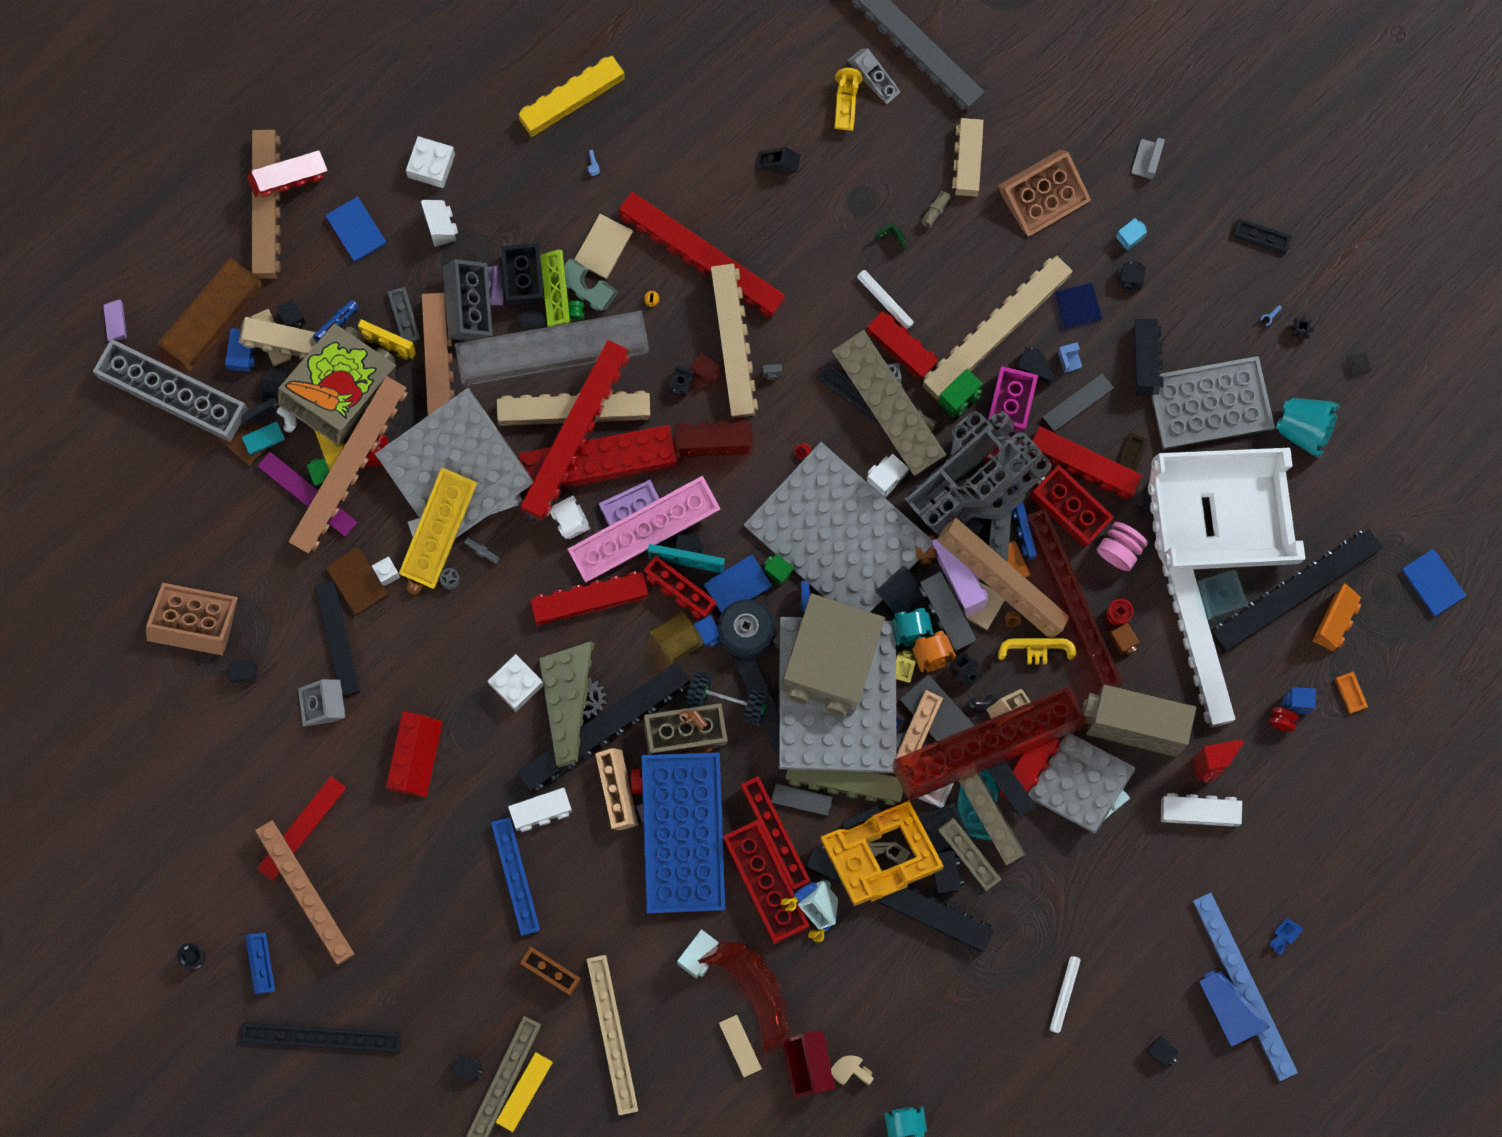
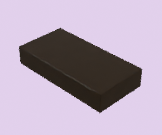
M1130 432L1118 464L1136 472L1148 439Z

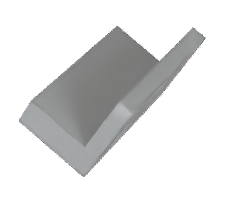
M1157 138L1155 143L1141 139L1131 173L1153 180L1165 140Z

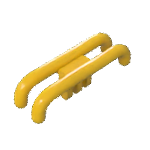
M1012 638L1004 641L998 650V658L1004 660L1009 649H1027V665L1032 664V657H1035V665H1039V657H1042L1043 665H1047V649H1063L1066 651L1069 660H1073L1076 656L1074 644L1068 639Z

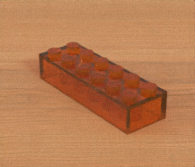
M230 257L157 343L160 349L191 372L263 287L260 279Z

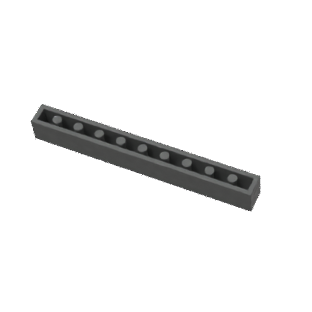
M851 0L853 6L856 9H861L865 17L870 22L873 21L882 34L889 36L892 44L896 47L899 46L903 50L904 55L908 59H912L921 72L925 71L929 75L930 80L935 85L938 84L947 97H951L956 101L955 104L959 109H964L968 113L983 99L985 92L890 0Z

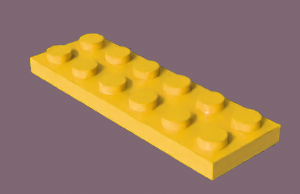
M441 468L399 571L400 575L432 589L436 588L478 482L446 468Z

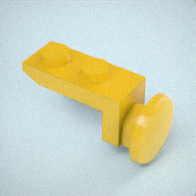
M843 68L835 74V80L839 85L836 96L834 129L853 131L858 84L862 82L863 78L860 71L854 68Z

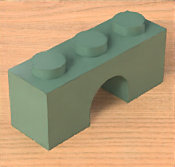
M569 259L565 264L566 288H572L576 291L575 295L580 299L588 300L593 309L597 311L607 310L618 294V291L605 281H599L593 289L588 288L585 285L584 278L589 269L575 259Z

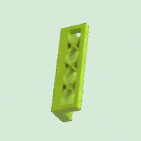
M559 249L540 255L548 327L555 330L564 329V324L570 323L563 251Z

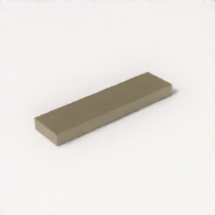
M954 817L938 829L986 891L1002 880Z

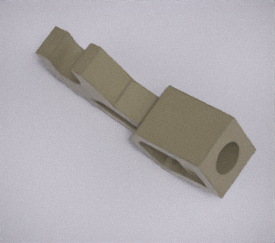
M896 842L868 843L874 857L878 854H885L886 858L898 865L904 863L911 853ZM894 847L900 852L897 857H894L888 851Z

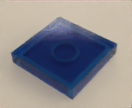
M1092 283L1055 293L1065 328L1102 320V314Z

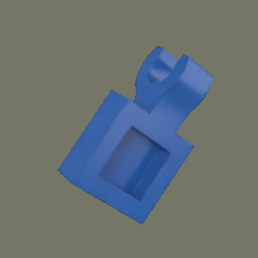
M1286 918L1274 932L1277 937L1271 941L1270 946L1274 948V952L1281 955L1285 950L1286 943L1292 944L1303 929L1300 925Z

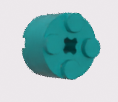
M925 608L916 609L912 613L899 612L895 614V619L892 620V627L897 646H900V643H903L904 647L915 646L917 639L933 637L929 613L925 612Z
M914 1107L892 1110V1115H889L888 1112L884 1113L888 1137L925 1136L924 1132L927 1131L924 1107H919V1111L914 1110Z

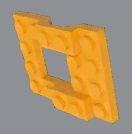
M910 801L875 814L863 824L852 829H839L821 837V842L854 906L868 900L873 902L907 888L909 883L943 870L944 867ZM900 827L915 858L881 871L868 843L882 838V834Z

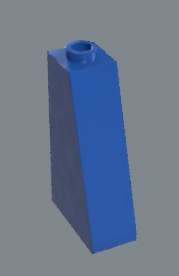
M1213 970L1203 975L1204 979L1199 982L1231 1046L1270 1028L1263 1017L1221 971L1215 974Z

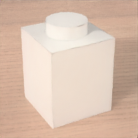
M389 557L372 565L383 586L400 578Z

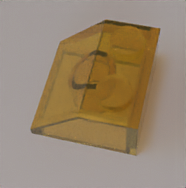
M683 612L650 632L670 665L703 645V639Z

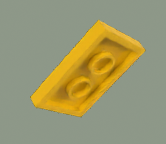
M361 319L358 328L365 342L369 344L374 342L388 352L390 350L396 352L403 359L410 358L413 360L416 354L413 342Z

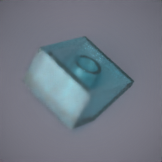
M1236 570L1197 582L1207 621L1228 615L1248 606Z

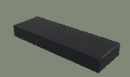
M1240 218L1237 221L1232 236L1285 255L1292 238L1291 235Z
M1003 758L986 769L1019 817L1036 807Z

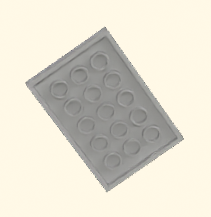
M1259 356L1162 373L1160 376H1163L1164 379L1163 388H1160L1159 395H1151L1163 450L1275 429Z

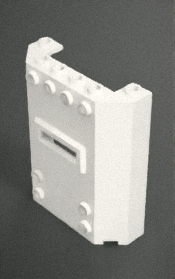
M1290 448L1159 453L1152 460L1148 493L1151 495L1152 500L1150 510L1154 515L1155 548L1167 571L1299 564L1304 561L1303 541H1295L1286 471L1292 467ZM1202 497H1209L1213 537H1207Z

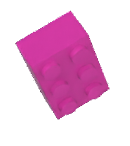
M1001 366L988 419L994 414L997 415L1001 413L1000 411H1004L1014 422V428L1011 432L1024 433L1038 375Z

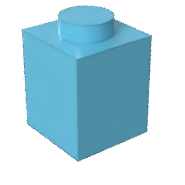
M1135 218L1118 231L1116 238L1128 251L1145 238L1147 234L1146 226Z

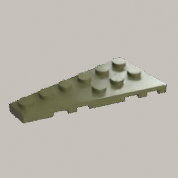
M592 641L539 658L556 765L559 767L578 761L581 740L579 734L580 728L583 726L582 714L587 699L589 667L592 664L591 652L594 650V643Z

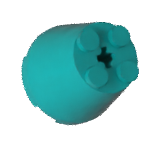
M1300 398L1286 400L1282 409L1285 412L1284 416L1278 420L1276 429L1279 430V434L1300 448L1320 458L1324 452L1321 448L1328 444L1337 420V415L1334 413L1335 410H1339L1340 404L1332 401Z

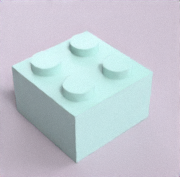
M701 929L677 963L694 978L697 979L698 976L703 977L709 969L707 964L710 960L715 961L720 955V943Z

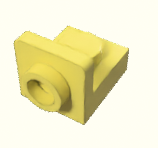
M902 651L897 653L896 679L910 683L916 663L912 652Z

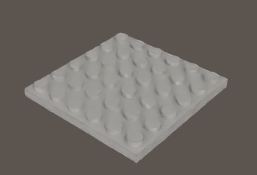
M469 388L462 391L375 453L420 519L442 467L478 482L456 538L530 487L534 482Z

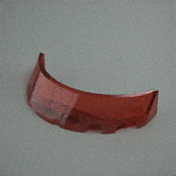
M724 941L717 944L697 960L700 964L711 963L724 968L744 987L754 1004L760 1020L763 1050L765 1052L784 1045L790 1034V1026H787L786 1020L787 1003L781 997L779 992L781 986L775 974L757 952L748 950L743 943Z

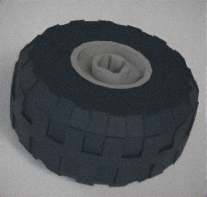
M743 599L735 601L723 610L719 618V640L724 649L733 656L744 659L757 657L763 654L773 642L775 636L773 616L766 606L755 600Z

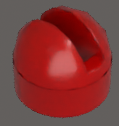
M805 443L795 448V455L801 460L811 453V447Z

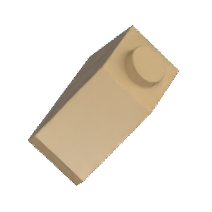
M1020 689L998 700L987 709V712L998 726L1030 707L1032 703L1024 691Z

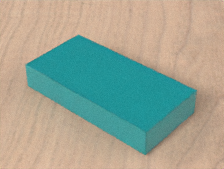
M277 422L242 437L250 455L285 440Z

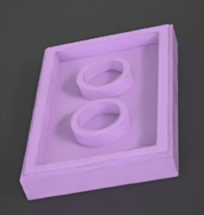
M648 480L600 502L598 505L608 526H611L657 501L659 497L651 480Z

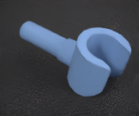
M589 150L592 165L587 168L590 175L595 176L600 173L599 165L595 160L593 150Z
M1279 305L1270 314L1263 315L1260 322L1264 318H1268L1270 322L1266 324V327L1270 326L1272 319L1282 307Z

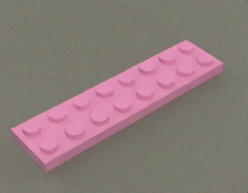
M701 476L568 548V551L584 581L587 583L648 550L649 544L657 545L721 509L704 477Z

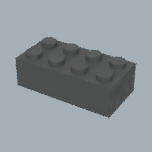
M454 259L443 265L448 338L481 342L493 336L487 263Z

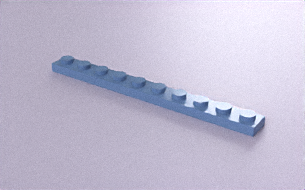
M1212 893L1192 901L1231 983L1270 1026L1269 1029L1257 1034V1037L1278 1081L1297 1074L1294 1063Z

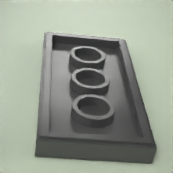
M928 674L899 701L914 716L925 690L943 698L928 733L947 755L952 758L976 737L980 731Z

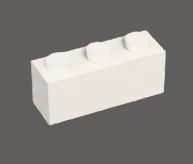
M564 788L508 806L517 831L521 830V832L531 830L532 826L536 824L540 826L549 824L551 819L557 817L558 820L567 818L569 813L572 812Z

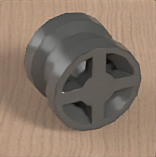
M446 568L440 574V581L444 588L452 590L458 587L460 578L455 569Z

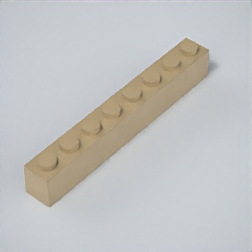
M734 264L711 267L731 416L733 418L756 415L755 410H758L757 398L753 399V391H756L754 380H751L750 373H753L752 361L748 362L747 356L751 352L749 343L745 341L748 330L747 324H743L742 317H745L744 305H740V298H743L742 288L738 287L737 280H740L739 268L735 269Z
M619 391L612 394L609 400L605 399L602 405L604 410L600 417H596L594 422L651 420L649 393L635 391L633 394H627V392ZM542 394L539 397L522 395L520 398L502 396L501 399H497L499 426L564 423L579 394L577 396L559 394L556 397H551L549 394Z

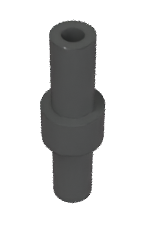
M467 538L464 542L466 546L476 551L478 556L485 557L495 564L499 562L500 558L488 551V548L483 544L479 545L470 538Z

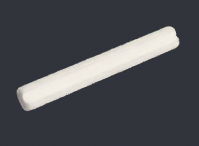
M866 270L858 274L857 278L903 327L908 329L913 325V320Z
M1071 956L1050 1025V1031L1055 1033L1061 1031L1081 961L1078 957Z

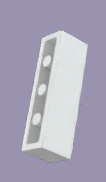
M1169 793L1161 799V822L1238 827L1242 824V801H1237L1236 797H1225V800H1219L1217 796H1206V799L1198 798V795L1179 797V794Z

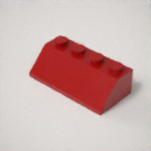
M403 711L386 786L389 791L427 798L443 724L442 721L421 714Z
M1243 739L1204 746L1192 758L1197 781L1203 780V783L1215 781L1230 765L1243 745Z

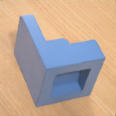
M1078 342L1059 347L1057 353L1064 373L1082 368L1078 355L1080 350Z

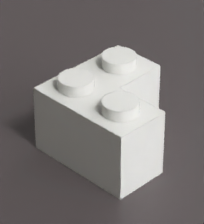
M894 454L889 458L886 456L878 466L874 465L868 471L867 483L886 498L909 473V468Z

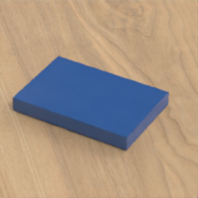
M359 197L326 214V218L354 263L387 244Z
M1434 549L1401 569L1433 617L1466 597V594Z
M750 555L703 584L710 597L717 601V608L721 614L731 603L743 599L753 600L772 588L771 583L753 555Z

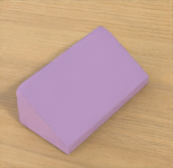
M499 266L487 267L490 305H503V268Z
M116 300L105 304L104 313L108 342L111 339L115 341L127 339L122 301Z

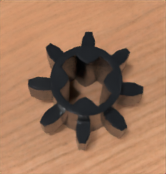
M1305 316L1300 320L1295 318L1293 320L1294 324H1291L1289 327L1293 329L1291 336L1298 337L1299 341L1302 337L1308 339L1310 337L1308 332H1313L1314 330L1313 327H1310L1312 320H1306Z

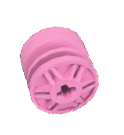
M1114 522L1111 527L1112 529L1107 533L1109 538L1102 540L1097 548V552L1113 566L1124 571H1130L1137 561L1134 554L1141 555L1142 549H1145L1148 542L1130 526L1121 522Z

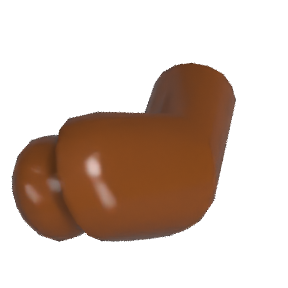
M684 710L679 715L680 721L695 723L700 731L708 726L697 711Z

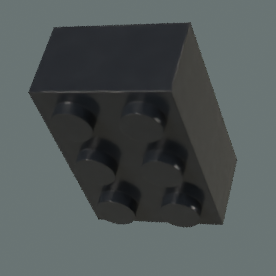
M539 243L501 246L507 307L545 304Z

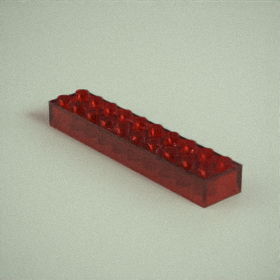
M1067 686L894 759L892 769L910 802L1084 727L1086 717L1071 689Z

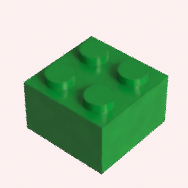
M966 368L940 393L937 404L952 419L956 416L961 417L967 411L968 405L976 403L981 397L983 383Z

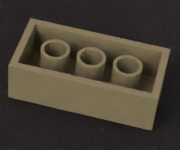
M721 703L644 715L643 721L649 755H667L726 746L728 742ZM684 710L697 711L708 726L700 731L695 723L680 721L679 715Z

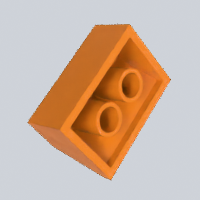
M1344 583L1336 591L1312 640L1331 651L1342 646L1345 640L1342 636L1345 630L1349 631L1353 621L1351 618L1353 613L1357 614L1361 607V604H1359L1361 597L1347 584Z

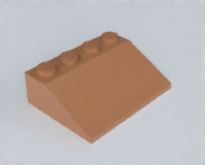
M1058 150L997 186L1005 203L1027 237L1091 201L1069 152L1064 150Z
M162 583L146 625L147 641L223 655L228 642L238 597Z

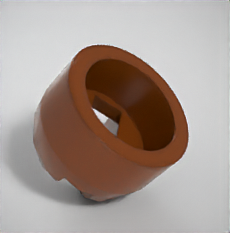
M409 579L406 586L407 591L412 595H416L421 591L423 584Z
M1013 610L1006 613V625L1015 627L1021 623V618L1017 611Z

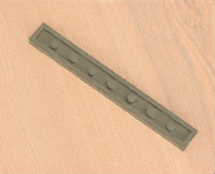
M523 1016L466 1137H489L542 1024Z

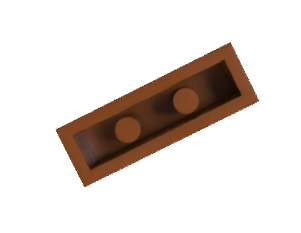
M531 946L520 962L523 967L570 997L581 982V978Z

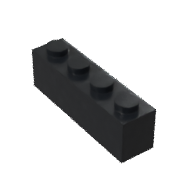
M1135 319L1133 336L1136 395H1159L1160 388H1163L1164 384L1163 376H1160V371L1163 370V360L1159 359V354H1162V343L1158 341V337H1161V326H1158V319Z

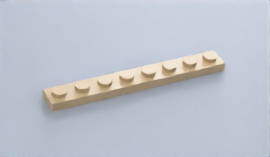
M602 955L588 958L587 963L618 1114L620 1116L638 1112L607 957Z

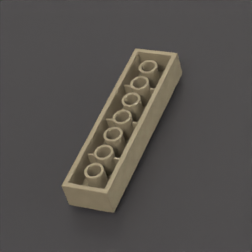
M864 330L832 350L916 479L948 459V456Z

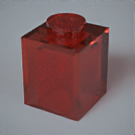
M703 353L690 367V370L694 371V376L707 386L711 382L715 383L721 375L719 373L720 366Z

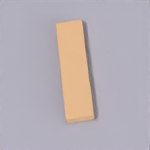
M927 690L924 691L896 754L898 763L909 768L913 767L943 700L942 697Z

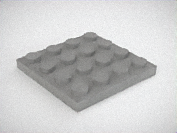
M1067 732L1059 744L1060 748L1055 756L1052 755L1050 758V764L1047 769L1040 774L1039 782L1035 787H1032L1028 795L1033 801L1096 834L1134 773L1135 767Z

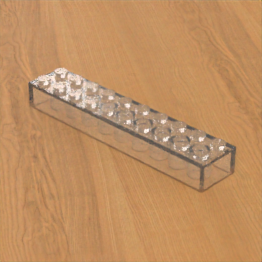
M642 311L455 344L463 386L594 363L597 361L607 340L628 349V356L649 353Z

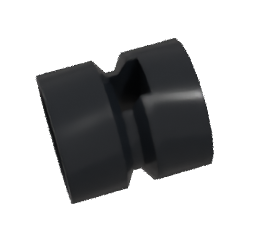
M185 943L177 951V961L188 970H198L206 962V953L197 944Z

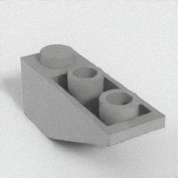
M868 48L860 49L847 60L852 68L861 72L863 81L886 104L901 93Z

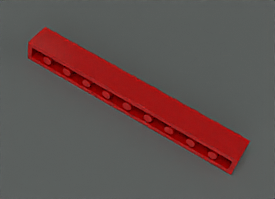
M634 192L630 193L619 208V215H621L620 218L626 223L631 222L639 232L649 234L654 242L657 244L662 243L672 254L677 253L686 264H693L703 275L707 274L712 277L711 267L734 264L735 269L739 268L740 280H737L738 287L742 288L743 302L748 306L752 307L753 305L758 308L759 313L763 316L773 318L785 302V294Z
M607 340L521 505L523 512L542 521L545 516H549L552 510L550 505L553 499H558L561 492L559 488L562 482L566 483L570 475L568 473L570 467L575 466L578 460L577 453L579 449L583 450L587 442L585 438L588 432L592 433L596 425L594 422L596 417L601 416L604 410L602 405L605 399L609 400L611 397L613 384L618 383L622 374L620 373L622 367H626L630 360L628 349Z

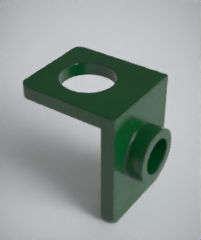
M894 223L875 233L874 238L876 241L892 233L902 251L906 249L905 235L902 230L897 229Z

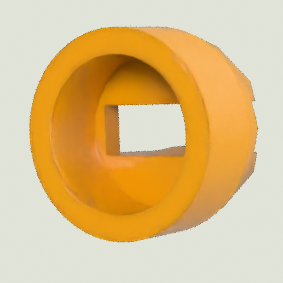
M649 291L645 294L644 301L649 307L658 305L659 295L657 292ZM651 294H653V302H650Z

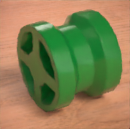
M569 301L570 320H583L584 303L581 301Z

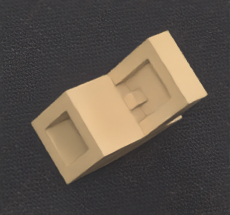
M857 1056L842 1057L831 1068L834 1079L842 1086H844L852 1074L868 1086L874 1078L871 1076L873 1073L865 1066L859 1067L863 1059Z

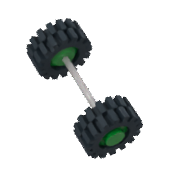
M696 671L688 689L687 705L694 707L704 706L708 695L745 705L744 722L757 726L761 724L767 709L769 692L753 688L747 702L709 691L712 675Z

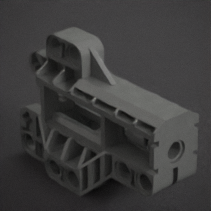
M976 411L966 416L952 431L954 440L950 457L904 497L938 537L944 526L954 518H957L963 524L967 523L972 517L1002 520L1023 502L1025 493L1051 470L1050 461L1025 433H1017L1006 441L1005 437L1013 430L1014 422L1004 411H1000L1001 413L997 415L994 414L988 420ZM1020 439L1023 440V442L1025 443L1024 446L1019 444L1018 441ZM997 447L1001 449L982 468L980 467L978 472L970 479H967L961 487L957 486L956 483ZM1031 451L1036 456L1034 459L1029 455ZM1041 461H1045V468L1041 470L1037 469L1038 463ZM996 465V467L992 471L986 474L991 468H993ZM1026 474H1031V480L1026 483L1023 482V477ZM982 476H985V477H984L983 479H981L976 485H973V484H975ZM1002 503V506L997 508V505Z

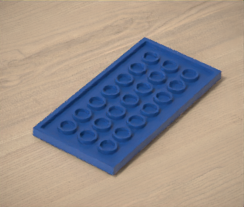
M720 753L641 755L646 913L725 910Z

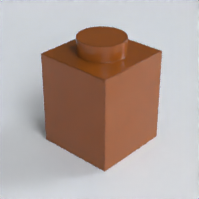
M928 535L931 540H934V535ZM915 545L916 558L919 559L920 565H930L931 561H935L936 555L932 545L924 554L921 548Z
M1128 622L1109 634L1120 655L1125 652L1129 655L1137 650L1136 646L1139 644V640Z

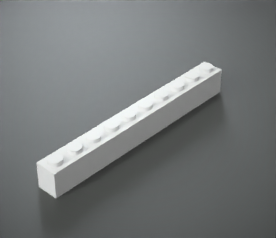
M1163 565V574L1169 580V584H1167L1168 591L1174 598L1172 603L1175 613H1178L1180 619L1178 620V627L1180 631H1183L1185 637L1183 645L1185 650L1189 651L1188 663L1190 668L1194 669V684L1196 687H1199V702L1205 708L1203 713L1206 724L1209 723L1210 728L1232 723L1235 720V716L1193 569L1167 571Z

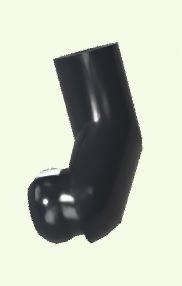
M992 694L984 701L971 699L968 702V707L973 712L985 713L997 699Z

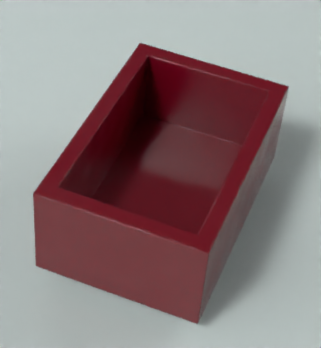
M823 1030L803 1033L782 1040L795 1099L835 1090V1080L830 1067V1057L827 1053L826 1038Z

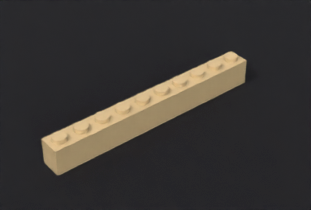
M1058 256L1053 259L1049 258L1043 264L1044 268L1040 272L1038 270L1030 276V281L1027 284L1023 283L1016 290L1018 293L1013 297L1010 295L1003 302L1004 306L1000 310L996 308L990 314L991 318L987 322L985 320L977 326V331L974 334L970 333L965 337L963 345L960 347L957 345L950 352L951 356L947 360L943 358L937 364L938 368L934 372L930 371L924 376L923 387L937 401L940 393L966 368L971 372L1071 277L1073 271Z

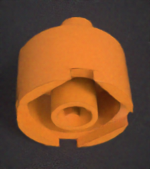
M943 631L933 634V637L927 639L925 637L917 639L915 641L916 645L912 648L921 672L924 669L927 672L941 669L947 666L946 662L951 659L953 661L956 659L950 640Z

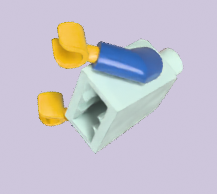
M821 880L817 883L811 882L798 890L792 899L785 898L781 901V905L789 903V906L785 909L788 911L795 910L796 903L799 902L798 906L819 929H812L808 934V937L813 938L815 942H822L824 931L827 932L837 920L838 898L831 891V884L827 880Z

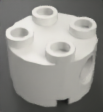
M574 496L553 505L550 512L553 519L560 523L558 529L565 539L569 538V540L590 529L580 505L575 503L577 500Z

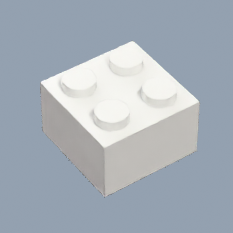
M418 136L406 169L408 178L444 188L455 156L454 147Z
M516 654L488 680L489 685L515 712L544 686L543 681Z

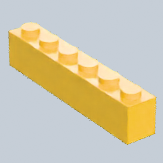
M613 56L604 57L594 67L586 68L583 74L570 78L567 84L554 88L546 97L541 96L533 105H527L522 108L520 113H518L519 120L530 136L533 137L625 80L624 71Z

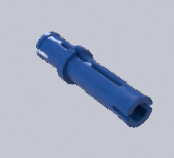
M350 300L342 309H338L335 315L313 334L315 342L318 343L325 335V330L334 323L340 326L348 322L349 317L359 309L356 302Z

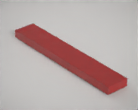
M332 776L283 835L293 854L298 851L347 788ZM269 854L257 868L272 881L280 873Z

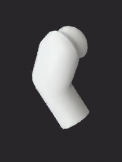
M279 407L277 413L285 419L283 428L286 432L290 433L297 426L296 417L282 407Z

